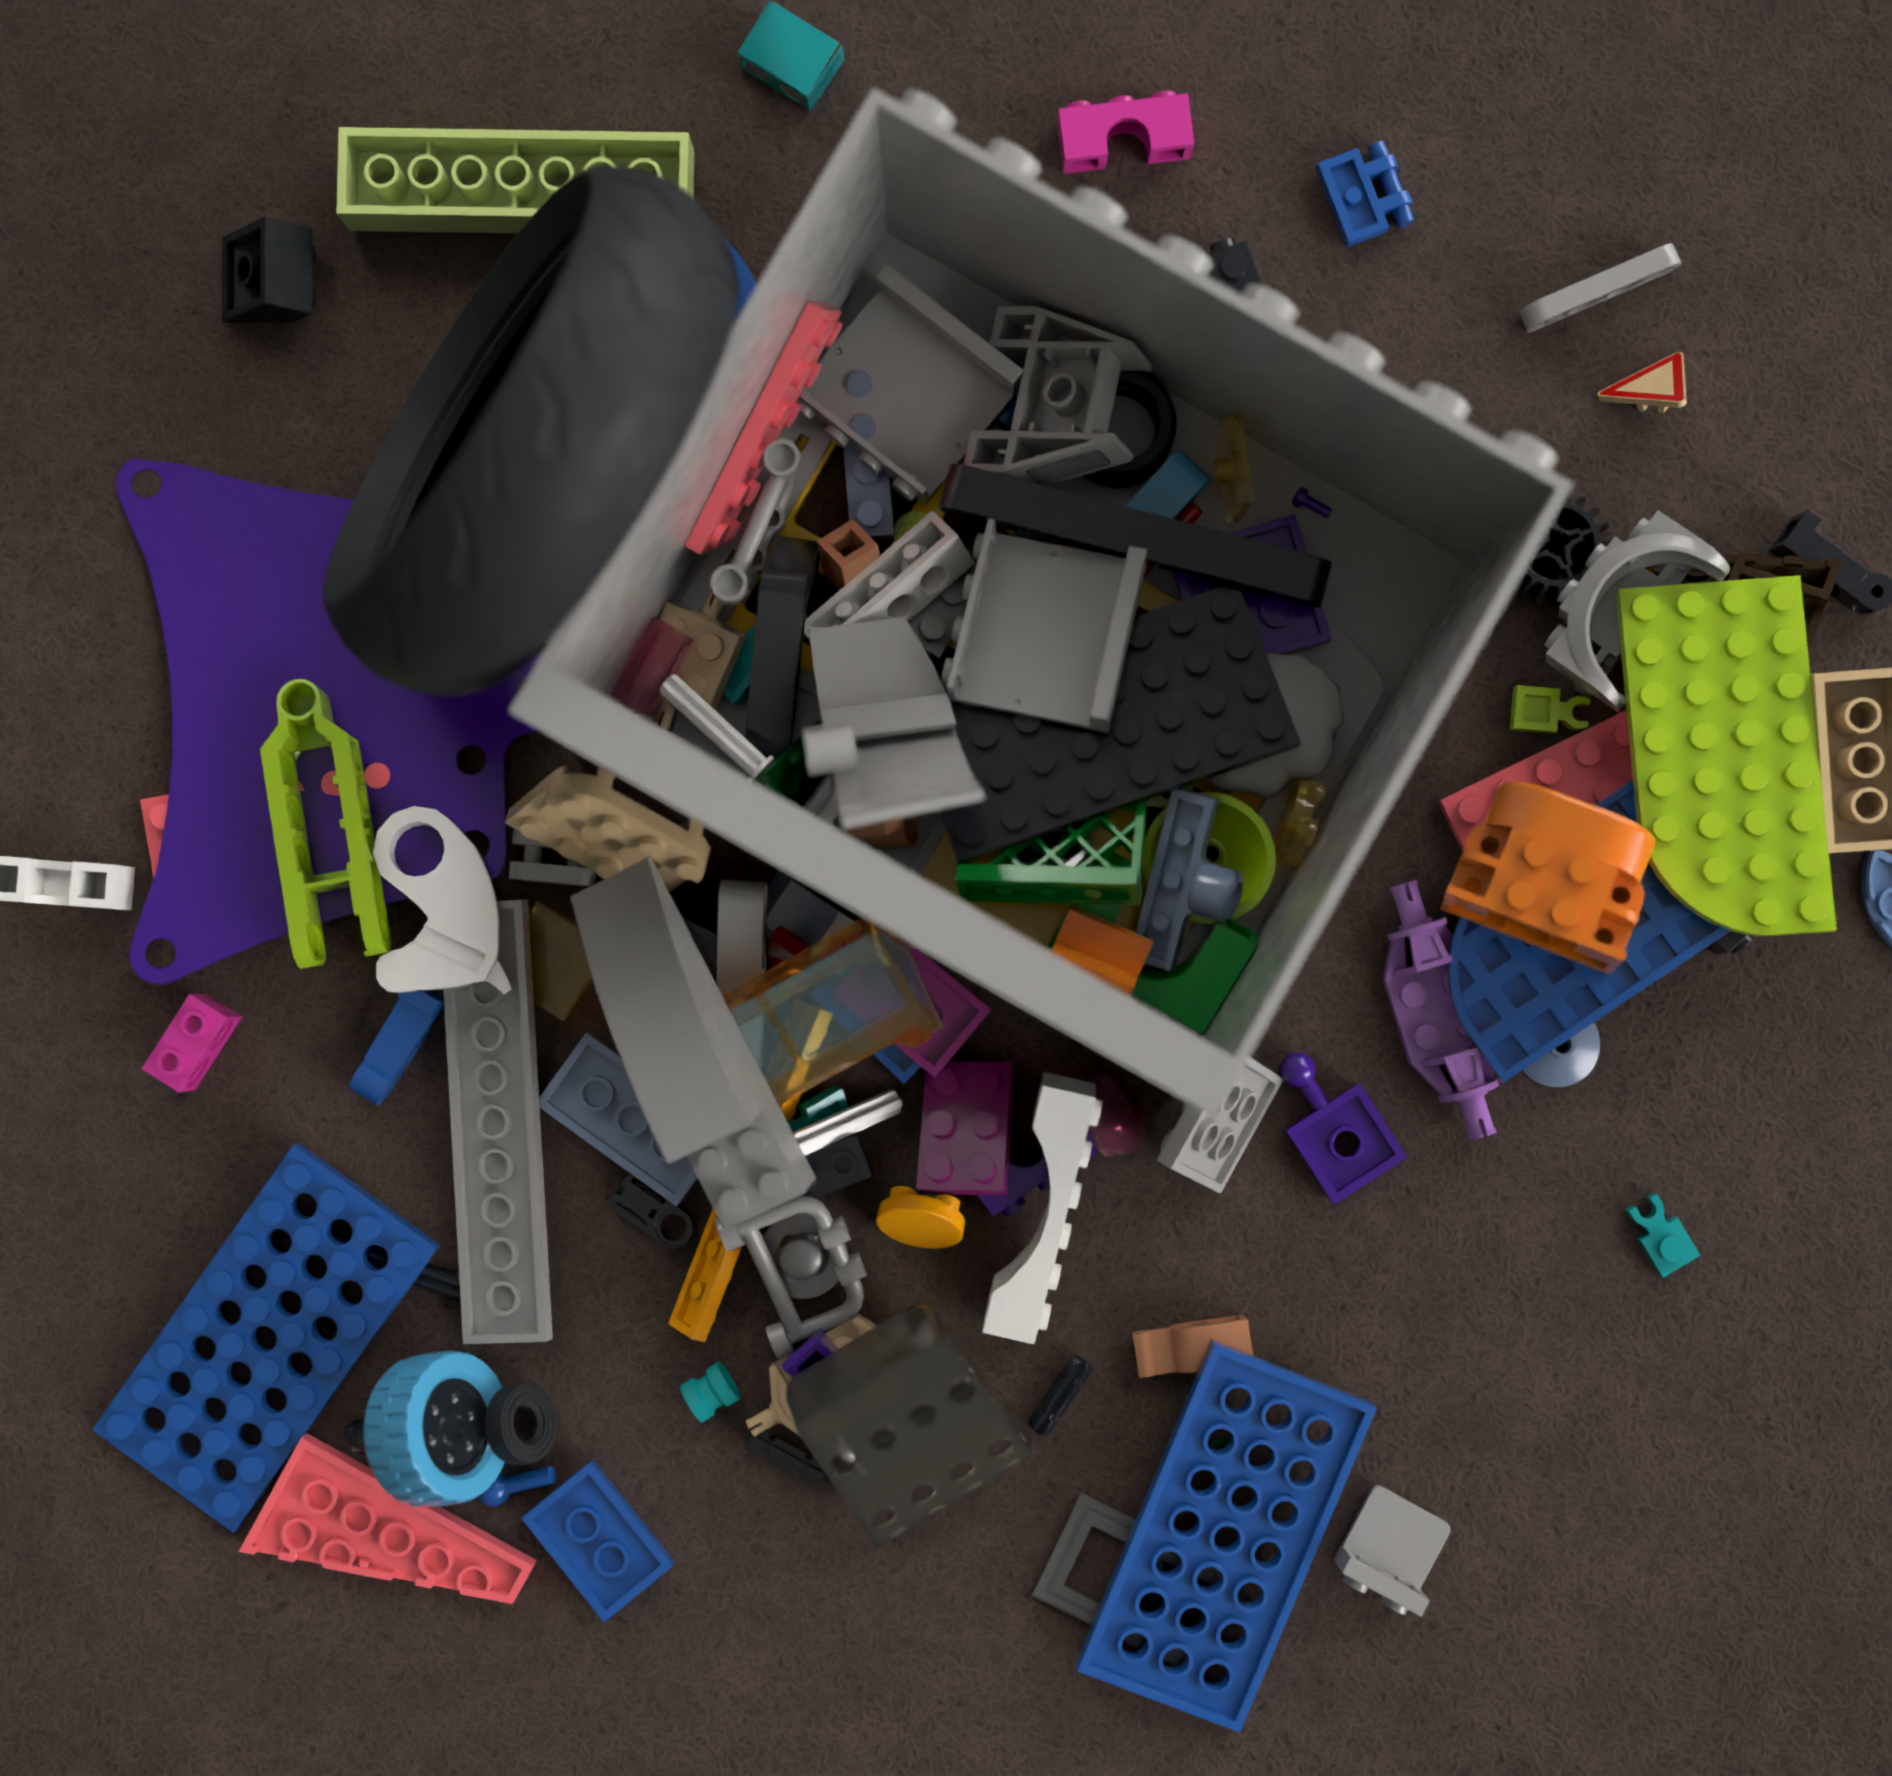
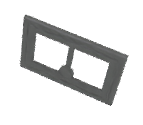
M1080 1492L1031 1596L1084 1623L1092 1625L1100 1603L1064 1584L1092 1526L1126 1542L1136 1519ZM1165 1552L1157 1559L1156 1567L1163 1570L1161 1560L1176 1567L1180 1556L1175 1552ZM1208 1567L1203 1569L1197 1578L1214 1585L1220 1577V1571L1214 1567ZM1201 1612L1195 1626L1202 1620L1203 1612ZM1132 1633L1123 1642L1140 1650L1144 1646L1146 1638L1142 1634ZM1171 1649L1164 1655L1163 1661L1177 1667L1184 1662L1186 1652L1181 1649Z

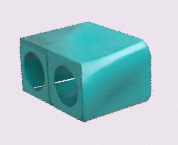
M771 1L767 3L738 51L740 65L744 71L771 88L777 89L780 93L809 111L812 110L845 60L843 46L841 45L823 71L839 42ZM746 62L761 70L768 77L769 81H765L745 67ZM780 84L789 87L799 94L805 103L789 96L780 87Z

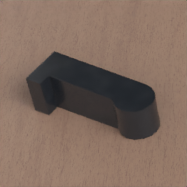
M1810 510L1793 516L1769 549L1778 558H1784L1786 555L1801 556L1808 560L1827 561V558L1844 559L1830 595L1858 614H1870L1885 609L1892 604L1891 578L1883 573H1871V571L1816 532L1815 529L1822 519Z

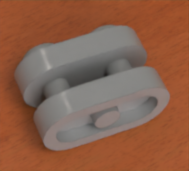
M513 828L512 845L525 846L523 862L510 861L508 879L585 887L596 884L597 873L590 868H584V865L575 860L567 859V866L541 864L542 848H552L537 840L525 837L520 831Z

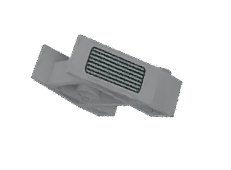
M998 306L990 344L1022 368L1024 373L1022 374L1011 430H971L963 465L1048 486L1133 461L1134 454L1114 433H1108L1120 371H1151L1152 369L1151 362L1135 343L1038 306Z

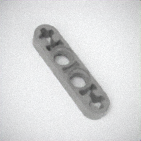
M1669 243L1542 297L1522 308L1518 314L1527 333H1530L1661 277L1679 267L1682 262L1673 243Z

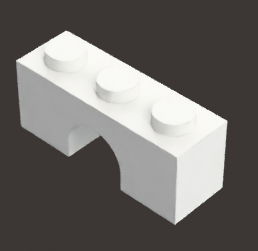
M0 856V901L131 911L135 867Z

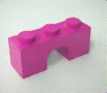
M1161 91L1153 94L1151 98L1136 100L1131 96H1118L1110 99L1108 103L1093 105L1088 101H1075L1066 105L1065 108H1059L1057 130L1063 174L1105 169L1108 158L1107 142L1113 136L1121 133L1135 135L1143 142L1148 164L1188 160L1193 151L1194 138L1188 93L1176 95L1174 91Z

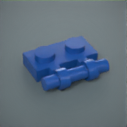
M1378 141L1368 147L1372 161L1365 164L1359 149L1356 148L1318 162L1315 168L1346 248L1386 233L1389 229L1385 218L1387 214L1394 215L1399 228L1406 227L1415 221L1410 206L1413 204L1408 190L1402 189L1396 173L1399 166L1393 154L1389 155L1384 141ZM1371 179H1380L1386 197L1378 199Z

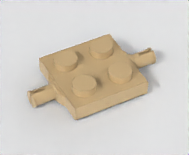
M710 588L709 595L701 612L688 611L666 601L632 682L653 691L662 700V704L652 724L668 732L678 709L661 695L659 688L663 682L671 675H677L716 710L746 640L745 637L728 630L717 619L724 602L715 596L712 588Z

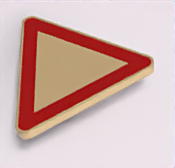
M1676 352L1599 391V401L1637 404L1640 412H1644L1649 405L1658 406L1660 414H1663L1669 407L1680 408L1685 406L1687 401L1683 353Z

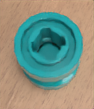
M720 1362L707 1368L705 1375L701 1378H691L680 1385L682 1395L688 1407L701 1423L713 1417L716 1409L720 1406H730L741 1399L735 1382Z

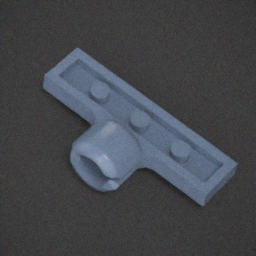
M1184 788L1171 792L1135 932L1154 940L1145 964L1167 971L1174 970L1190 915L1197 914L1222 922L1232 918L1239 905L1243 891V877L1240 872L1211 863L1206 856L1220 800L1218 798Z

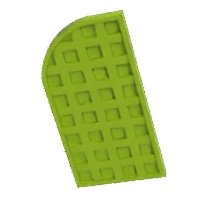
M1800 575L1619 589L1615 595L1637 823L1648 830L1654 837L1655 847L1648 863L1656 876L1682 905L1708 922L1729 931L1752 936L1837 931Z

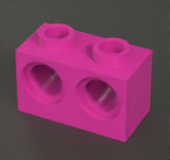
M206 993L189 994L142 1067V1070L177 1092L196 1090L242 1016Z

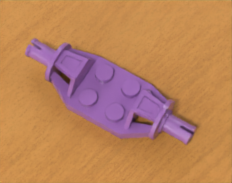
M1417 880L1391 887L1390 892L1393 894L1402 925L1398 926L1399 930L1387 934L1390 945L1382 981L1408 1063L1439 1093L1440 1103L1451 1101L1459 1103L1469 1140L1483 1138V1134L1487 1136L1496 1133V1129L1493 1126L1484 1095L1488 1093L1487 1091L1498 1087L1499 1083L1497 1078H1494V1071L1481 1055L1479 1048L1473 1044L1463 1030L1455 1013L1451 999L1448 964L1453 961L1452 955H1450L1453 935L1445 926L1447 919L1446 917H1441L1433 920L1432 916L1427 917L1418 890ZM1407 936L1409 937L1413 965L1410 966L1406 965L1405 937ZM1445 1064L1456 1088H1451L1438 1065Z

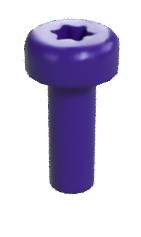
M1300 487L1292 499V505L1297 508L1303 505L1327 518L1332 508L1308 496V490Z

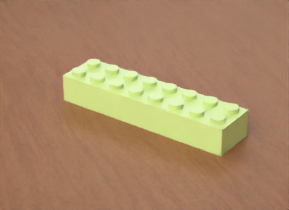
M339 127L336 214L350 231L519 233L536 211L561 185L582 170L593 167L622 166L641 169L666 179L693 197L694 149L689 132Z

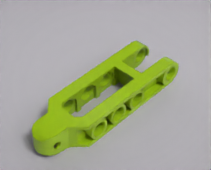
M294 679L281 687L277 695L278 725L261 747L260 753L290 944L297 966L302 969L323 965L326 960L317 893L350 887L354 915L360 918L363 941L367 951H364L366 957L390 952L391 937L381 875L373 855L375 837L359 741L334 724L330 700L321 688L306 679ZM330 747L333 751L336 776H332L333 785L339 788L343 819H339L340 828L346 831L350 862L346 863L347 870L314 875L296 760L303 751Z

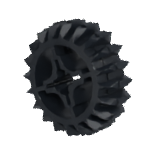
M1569 491L1556 516L1566 520L1575 530L1568 531L1562 529L1554 519L1528 564L1542 565L1550 576H1555L1556 580L1538 575L1527 565L1518 581L1522 585L1517 591L1518 598L1522 599L1530 591H1533V604L1540 605L1547 596L1548 602L1552 607L1558 606L1561 603L1557 599L1566 585L1572 579L1579 582L1589 569L1585 566V563L1600 543L1607 547L1611 542V539L1600 537V534L1608 529L1609 523L1601 522L1596 524L1594 518L1600 513V508L1595 507L1589 512L1583 509L1587 501L1586 497L1581 496L1574 503H1571V492ZM1549 541L1550 544L1555 541L1557 545L1565 541L1568 542L1559 548L1556 553L1554 551L1549 553L1547 550L1536 553ZM1582 543V562L1578 571L1573 576L1570 566L1573 565L1570 555L1571 549Z

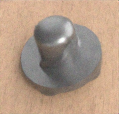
M799 1213L770 1225L763 1239L790 1297L797 1299L814 1298L829 1291L839 1281L828 1251L823 1246L815 1222L810 1215Z

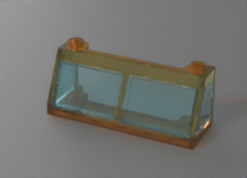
M865 916L723 995L778 1105L783 1104L892 1043L898 1045L906 1044L907 1048H915L928 1042L932 1038V1033L943 1028L905 939Z

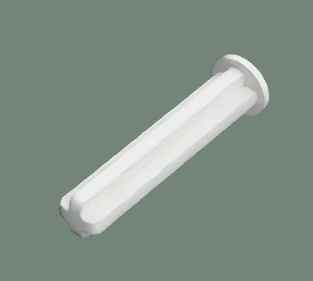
M673 674L668 677L659 688L663 697L750 776L749 780L753 781L775 759L772 755L766 758L677 675Z
M887 1090L796 1130L793 1134L806 1156L899 1114L903 1103L895 1090Z

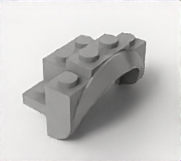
M1659 510L1650 521L1642 518L1628 536L1627 541L1623 542L1615 536L1607 547L1600 543L1585 563V566L1589 569L1579 582L1572 579L1557 599V601L1562 603L1559 607V618L1567 622L1568 626L1565 628L1559 624L1544 644L1549 649L1546 652V663L1574 682V691L1587 698L1593 695L1618 713L1626 704L1625 696L1616 691L1607 677L1621 659L1615 593L1623 588L1677 585L1682 582L1692 568L1701 571L1715 581H1723L1730 572V567L1726 560L1713 547ZM1657 565L1655 571L1660 574L1657 577L1645 568Z

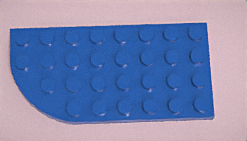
M1633 780L1595 806L1617 813L1637 823ZM1648 863L1640 882L1645 896L1638 922L1633 928L1625 948L1627 954L1624 961L1610 975L1460 918L1450 947V955H1452L1453 961L1448 964L1452 1003L1463 1030L1473 1044L1479 1048L1481 1055L1503 1084L1730 931L1708 922L1682 905L1666 889Z

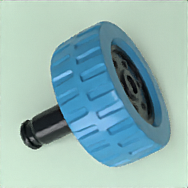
M443 1351L402 1359L389 1368L375 1385L367 1404L365 1420L356 1419L347 1426L344 1437L346 1447L354 1455L366 1454L372 1472L382 1488L402 1503L417 1507H432L471 1501L480 1494H483L492 1485L505 1463L492 1451L485 1430L488 1405L495 1393L503 1387L489 1366L469 1353Z

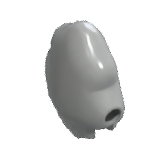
M1271 652L1266 654L1300 738V747L1209 778L1208 781L1211 786L1225 793L1249 792L1263 798L1273 797L1283 790L1288 781H1313L1332 761L1334 750L1332 737L1336 735L1344 722L1343 710L1340 705L1341 688L1328 678L1322 668L1313 664L1304 654L1283 655Z

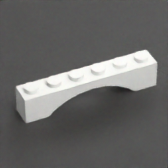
M1043 1072L1033 1113L1032 1128L1043 1148L1049 1169L1050 1192L1048 1204L1040 1226L1029 1244L1009 1265L994 1275L984 1315L983 1333L1035 1344L1038 1329L1045 1331L1047 1329L1051 1304L1045 1303L1048 1289L1055 1291L1057 1289L1061 1264L1055 1263L1058 1249H1067L1072 1224L1065 1223L1068 1208H1077L1082 1183L1075 1182L1078 1168H1087L1092 1142L1086 1141L1089 1125L1097 1127L1103 1101L1096 1099L1095 1083Z

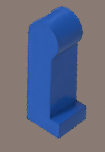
M431 990L399 993L397 996L399 1000L366 1053L365 1060L352 1077L348 1089L377 1106L388 1097L444 1011V998Z

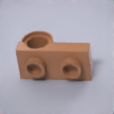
M913 814L845 828L843 830L844 834L852 839L864 838L866 845L871 850L914 846L918 839V815Z

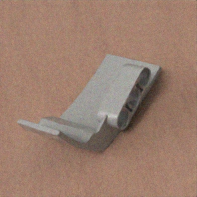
M905 617L808 629L822 724L801 727L806 769L809 776L830 774L836 806L843 829L984 800L983 789L974 778L955 730L957 725L948 695L932 661Z

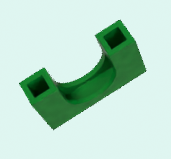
M1115 852L1110 853L1104 858L1111 867H1131V861ZM1071 904L1052 935V938L1048 944V947L1051 949L1055 943V940L1059 934V931L1063 925V922L1067 916ZM1072 904L1115 924L1116 917L1123 905ZM1232 918L1222 922L1214 921L1195 953L1188 960L1177 965L1174 970L1167 971L1143 965L1131 998L1149 1009L1156 1007L1170 1015L1169 1019L1173 1023L1187 1031L1195 1029L1203 1034L1257 947L1259 933Z

